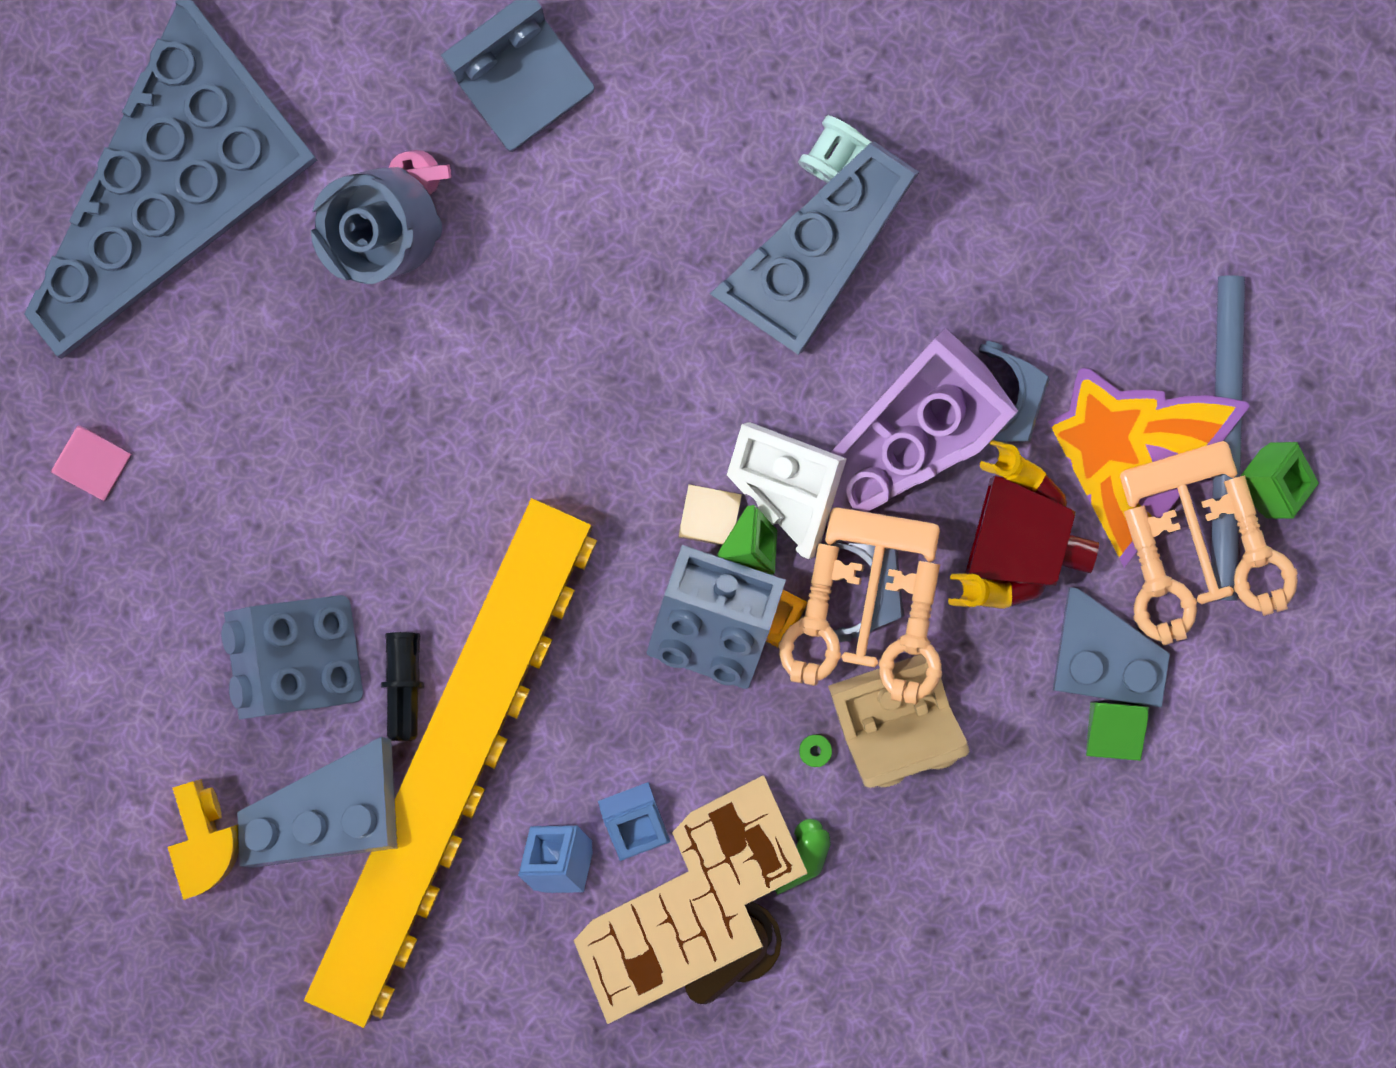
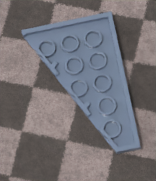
M192 0L175 1L176 8L161 39L157 38L150 53V61L146 70L140 74L122 111L124 115L108 148H104L97 162L98 169L93 179L87 183L69 220L71 225L56 256H52L45 270V278L42 285L35 291L24 313L58 358L63 359L318 161Z

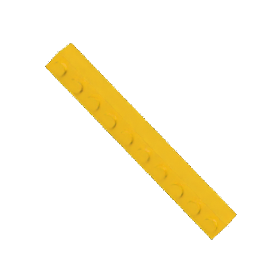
M533 498L530 499L396 795L397 848L370 853L305 996V1002L362 1028L370 1022L372 1015L379 1019H382L395 991L394 988L386 985L395 965L403 969L406 967L418 940L409 935L417 915L428 918L440 892V888L431 884L440 865L450 869L463 841L462 838L454 835L463 815L471 819L473 818L484 795L485 789L478 786L477 782L485 765L495 769L504 751L508 739L499 734L508 715L515 719L519 717L530 692L529 688L522 686L531 665L540 669L550 649L553 639L544 636L552 616L563 619L575 592L574 589L566 586L575 566L585 570L598 540L589 537L593 528L591 524Z

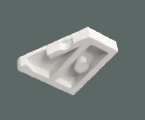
M749 422L741 425L727 476L744 494L754 498L758 509L772 525L778 523L798 545L795 550L802 557L811 559L816 557L818 544H821L846 458Z

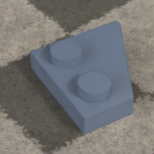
M1068 587L1053 690L1162 708L1170 654L1080 589Z

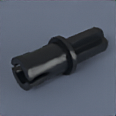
M385 633L386 682H381V688L387 689V737L391 741H412L418 736V689L424 688V682H420L419 669L420 633Z

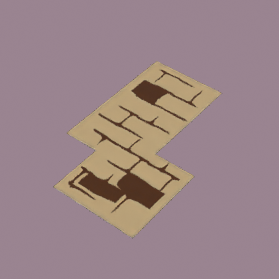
M764 775L690 812L672 832L688 872L593 919L573 940L607 1024L763 947L745 905L808 874Z

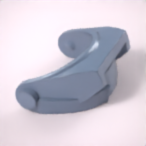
M986 341L985 345L981 344L979 352L986 354L988 357H995L1006 361L1014 370L1019 382L1018 401L1015 406L1018 412L992 440L1003 443L1030 442L1050 379L1045 373L1030 363L1002 352V345Z
M838 540L831 545L858 554L872 567L875 546L860 543H842V540ZM885 548L870 632L905 616L901 590L896 592L885 589L886 582L893 583L894 577L888 576L889 569L899 571L898 550ZM861 623L852 628L841 627L834 630L839 642L852 641V638L858 637Z

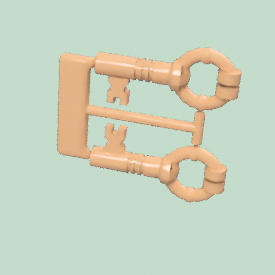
M1225 441L1130 468L1120 474L1127 503L1133 508L1124 511L1135 550L1137 549L1138 552L1136 554L1139 556L1138 560L1139 563L1141 562L1142 566L1140 567L1145 580L1142 589L1135 598L1133 618L1146 636L1156 641H1161L1163 646L1173 643V639H1176L1177 642L1187 639L1186 634L1195 623L1197 602L1201 605L1232 596L1235 591L1239 599L1247 607L1262 612V615L1266 616L1273 614V610L1277 612L1287 610V604L1296 593L1298 583L1297 569L1284 554L1266 545L1263 532L1260 530V523L1258 524L1259 519L1256 517L1257 513L1246 477L1243 475L1235 478L1237 469L1230 447ZM1221 474H1226L1233 478L1224 481L1227 494L1222 496L1219 501H1215L1212 498L1202 501L1201 504L1203 508L1210 506L1211 513L1205 515L1207 521L1219 518L1221 513H1234L1235 520L1238 522L1237 526L1240 528L1239 533L1242 535L1241 539L1245 553L1235 569L1234 590L1230 586L1218 588L1187 487L1188 484ZM1175 488L1178 489L1209 591L1198 595L1197 601L1184 584L1166 575L1162 560L1159 558L1160 554L1157 552L1158 547L1155 545V537L1160 535L1162 531L1166 530L1170 533L1181 529L1179 523L1172 524L1170 519L1177 516L1175 510L1163 513L1161 518H1148L1145 505L1136 507L1141 498ZM1268 563L1276 565L1281 570V576L1284 579L1283 588L1271 591L1272 597H1269L1268 592L1255 596L1250 590V583L1247 582L1250 570L1263 567ZM1167 593L1176 595L1181 600L1180 605L1183 608L1182 619L1170 621L1172 626H1168L1167 622L1155 626L1151 622L1150 614L1147 611L1150 599L1152 597H1162Z
M834 507L831 510L825 538L828 545L818 544L811 581L812 587L810 586V599L807 602L805 616L786 630L778 645L782 666L790 675L791 682H804L805 684L816 686L818 681L832 673L839 659L842 658L843 662L875 667L878 664L882 684L891 694V700L903 702L905 699L906 703L917 705L919 699L932 693L942 677L939 654L927 639L929 618H931L930 611L932 612L931 605H933L940 568L939 564L930 563L935 560L940 528L937 524ZM838 540L875 546L856 654L844 652L841 655L838 636L826 620L829 607L828 600H830L829 594L832 591L830 589L833 585V580L840 581L846 579L847 583L861 585L862 578L855 576L856 571L863 572L864 570L863 564L850 562L849 565H845L837 560L839 547L831 545ZM885 548L923 554L928 562L919 561L916 574L910 573L904 576L902 571L892 569L888 571V576L894 577L893 583L886 582L885 589L896 592L904 589L906 592L913 594V603L910 607L912 609L909 612L910 618H908L906 634L887 647L878 663L876 657L866 656ZM805 633L811 637L821 636L824 639L827 650L825 651L826 658L821 665L807 664L803 661L794 660L792 651L794 650V642L797 637ZM906 652L911 655L924 656L928 668L926 669V678L923 683L909 681L907 685L906 680L894 678L892 671L895 666L894 660L899 654Z

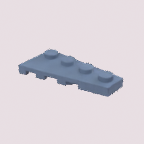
M876 142L869 143L819 190V193L786 221L768 241L752 253L735 272L710 294L799 355L810 342L919 174V171Z

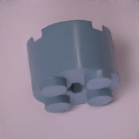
M400 167L376 168L338 178L320 192L315 200L312 211H316L315 229L311 230L314 250L323 265L333 275L345 281L352 280L363 284H375L411 272L429 257L435 242L442 233V222L436 214V209L429 193L417 179Z

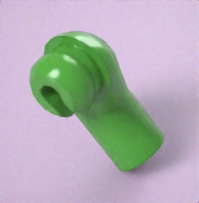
M806 819L800 822L794 830L798 841L796 848L808 874L776 889L777 895L811 880L821 873L831 842L829 833L823 830V826L818 820Z

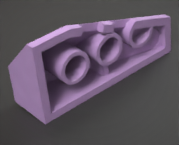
M946 328L925 348L831 451L833 454L846 458L831 510L834 507L864 512L871 511L896 495L931 479L941 471L979 453L1018 412L987 366Z

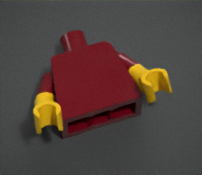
M991 440L989 444L997 447L999 451L998 461L996 464L984 461L980 463V468L983 471L1003 477L993 476L989 480L965 574L954 573L950 576L951 580H959L962 583L963 594L960 599L948 598L949 605L1006 609L1038 599L1046 586H1056L1062 566L1091 573L1094 568L1099 550V542L1070 535L1075 511L1067 507L1066 494L1042 468L1020 456L1018 449L1014 445Z

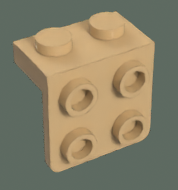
M923 655L908 658L895 663L892 670L895 679L906 680L907 685L909 681L923 683L926 678L928 664ZM879 669L828 686L846 744L865 787H889L898 784L906 776L927 769L946 768L954 764L957 759L966 756L970 751L967 740L949 706L941 678L932 693L919 699L917 705L906 703L905 699L903 702L891 700V694L882 684Z

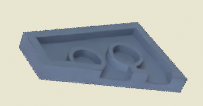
M379 737L238 811L240 866L255 868L396 849L397 832L391 739Z

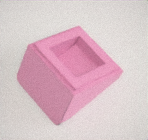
M77 426L53 466L51 473L105 501L132 454L87 428Z

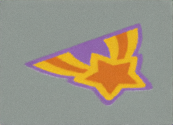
M1087 368L1078 370L1070 410L1048 422L1124 568L1135 555L1137 549L1135 550L1124 511L1133 508L1127 503L1120 479L1121 472L1223 441L1248 410V402L1208 395L1184 396L1165 400V393L1156 390H1128L1120 392L1094 371ZM1175 488L1141 498L1136 507L1145 505L1148 518H1161L1163 513L1168 512L1180 497L1178 489Z

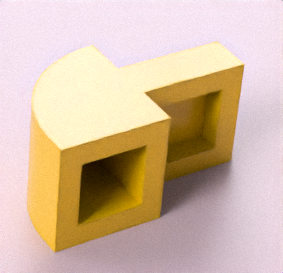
M202 779L172 788L188 838L186 841L167 847L183 900L199 895L218 885L230 873L239 854L238 824L217 831L214 820L222 818L220 804L212 787L204 789Z

